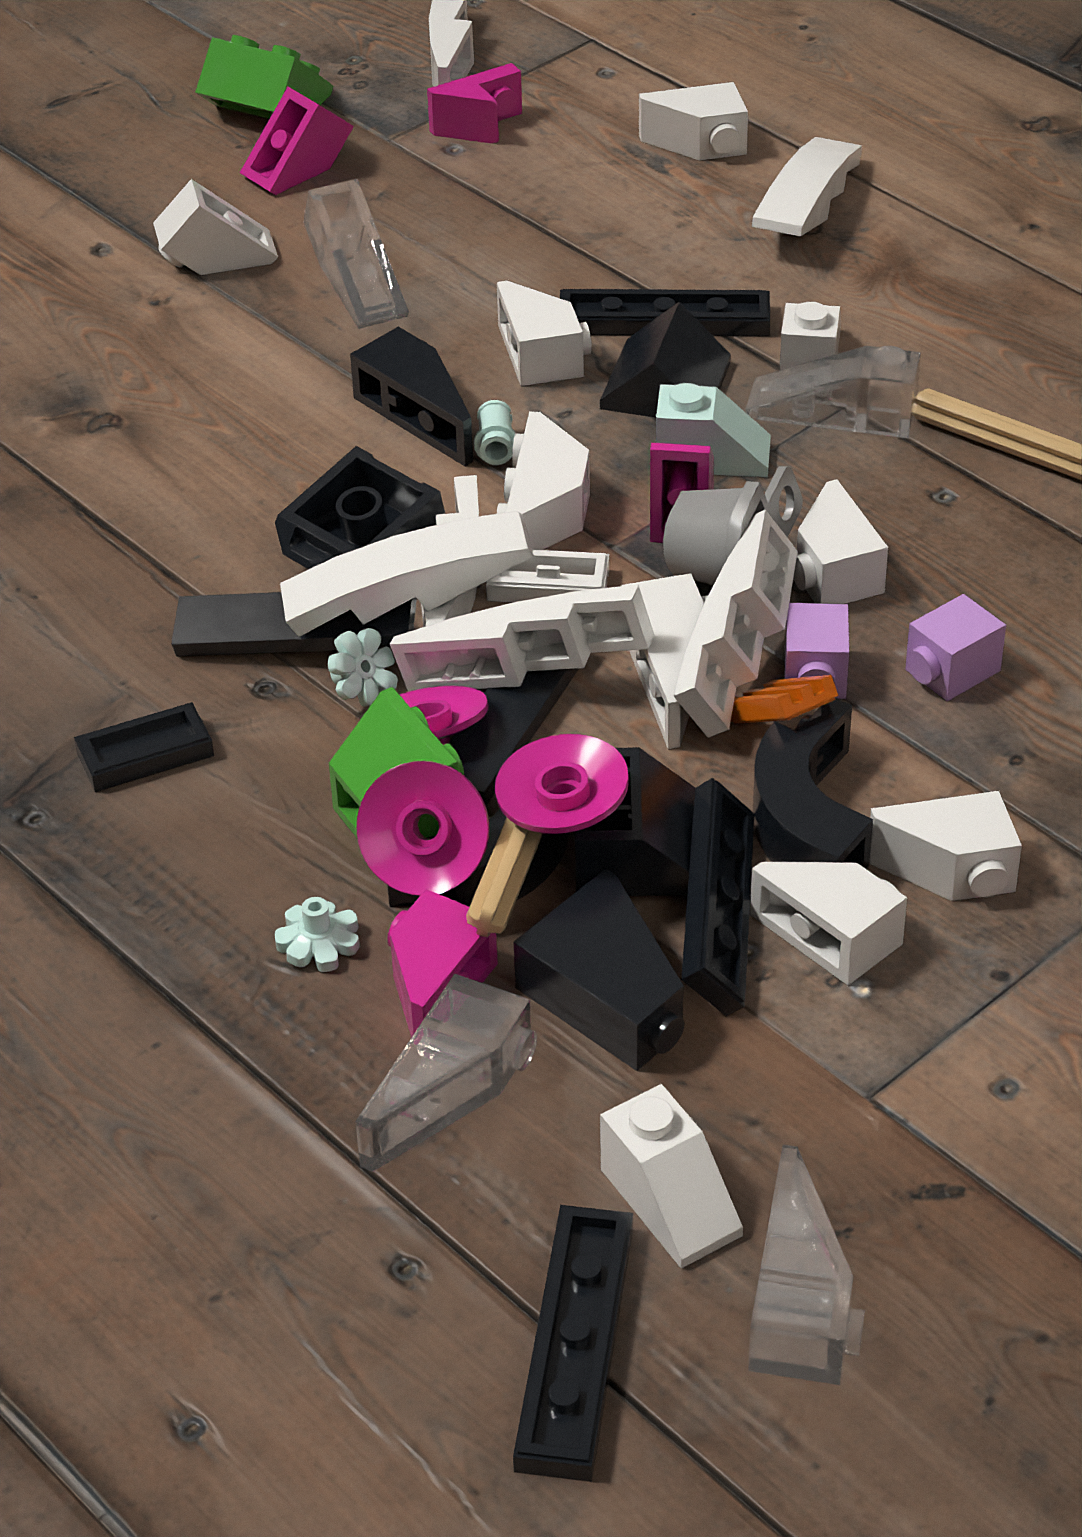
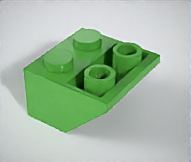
M232 35L231 41L212 37L195 93L217 107L270 119L287 87L321 105L332 94L334 86L319 75V67L299 60L301 56L299 52L280 45H273L272 51L260 49L257 42L246 37Z
M393 687L379 693L329 762L333 809L356 838L357 816L361 801L373 782L389 769L413 761H433L447 765L464 775L463 766L456 750L448 743L443 745L431 732L422 711L416 706L410 708ZM423 814L419 819L418 828L424 837H435L439 831V824L434 816Z

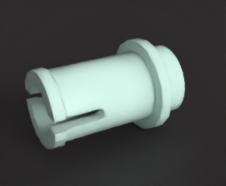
M499 400L487 401L479 407L477 412L479 431H477L474 438V450L477 455L492 465L504 464L512 458L513 442L516 434L511 424L513 421L512 414H510L511 408L505 402Z

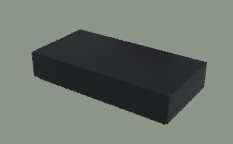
M193 702L74 737L77 755L95 792L214 756L212 739Z

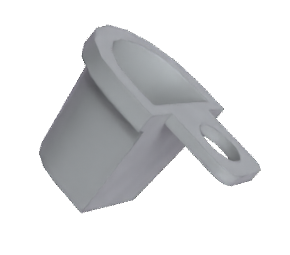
M779 466L765 494L760 482L746 481L743 488L681 491L668 516L663 537L664 557L670 572L675 576L691 573L694 581L713 586L727 558L742 537L754 515L763 510L769 513L788 538L803 504L802 494L790 466ZM784 488L786 492V509L781 518L779 499Z

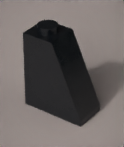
M604 869L513 942L515 988L634 1070L638 1071L658 1053L664 1054L670 1051L680 1039L685 1026L683 1019L684 985L621 882L608 869Z

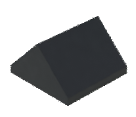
M678 302L626 340L601 396L600 409L656 418L660 384L678 385L681 383H691L698 386L717 387L720 390L731 363V354Z

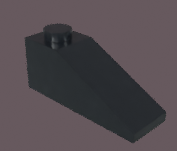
M398 326L350 353L354 399L466 467L473 462L471 416L436 348Z

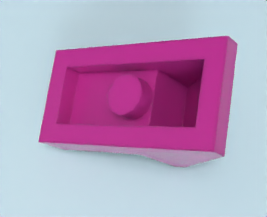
M510 63L428 88L429 131L434 136L484 143L499 142L498 121L522 114L521 71L514 64Z

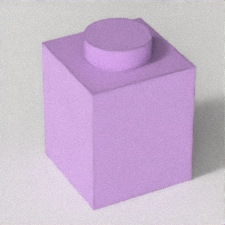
M962 594L909 623L905 670L912 674L919 683L925 684L944 700L949 701L1001 671L1006 624L965 594Z
M789 603L785 629L784 679L832 675L839 695L835 698L846 699L849 662L848 604Z

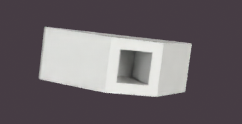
M529 411L524 434L516 433L514 436L512 461L513 467L516 468H507L504 499L508 503H499L496 514L519 511L525 519L532 550H544L583 530L590 497L589 449L541 412Z

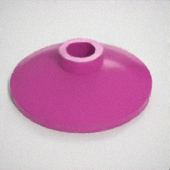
M437 686L400 694L410 708L416 706L422 711L431 732L443 745L449 744L451 741L450 736L464 731L481 720L489 707L487 697L482 691L465 686Z
M581 734L549 736L523 746L504 762L495 781L496 799L503 814L522 828L549 834L574 832L602 821L618 808L628 791V768L620 752L601 739Z
M413 761L389 769L369 787L358 810L357 839L365 862L381 881L403 893L421 896L428 889L440 894L457 887L477 869L487 849L489 818L480 793L463 774L441 763ZM423 814H430L438 821L439 831L433 839L424 837L419 831L418 822Z

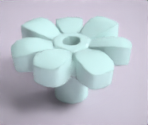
M367 628L359 631L358 635L347 631L340 634L334 640L339 653L329 656L328 669L333 682L336 684V693L340 698L348 700L358 696L361 706L367 707L371 706L381 691L390 687L396 688L397 676L391 671L384 670L393 665L395 660L389 647L386 646L378 649L381 643V636L378 631Z
M321 897L308 898L302 903V906L295 905L285 912L286 926L275 931L276 949L281 953H286L287 962L297 967H305L314 957L317 969L320 972H330L338 968V953L351 956L360 948L359 936L355 934L359 928L356 914L352 910L336 913L334 903L326 901Z

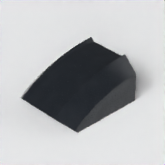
M355 446L277 515L275 526L282 554L303 567L311 569L336 556L389 537L436 525V515L445 514L439 490L424 482L419 483L375 459L373 454Z

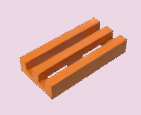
M832 675L772 680L763 684L764 688L748 690L743 693V697L734 698L730 722L736 724L787 721L835 700V697L839 696Z

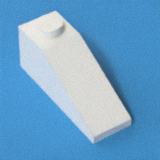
M691 573L621 585H639L654 631L649 649L629 650L668 749L680 747L689 714L675 699L674 692L686 648L702 607L708 595H700Z

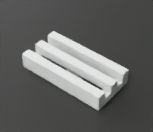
M532 550L534 555L532 558L488 580L486 584L487 601L518 602L574 591L607 588L609 554Z

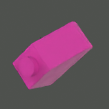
M287 87L240 173L269 192L277 195L329 170L354 126L292 88Z
M651 443L650 542L663 543L665 524L681 491L714 489V455L711 446Z
M428 889L421 894L408 911L402 910L398 913L391 924L387 939L388 945L391 947L393 977L414 1048L425 1053L428 1052L498 964L496 933H490L488 937L476 934L477 928L468 924L466 920L469 906Z

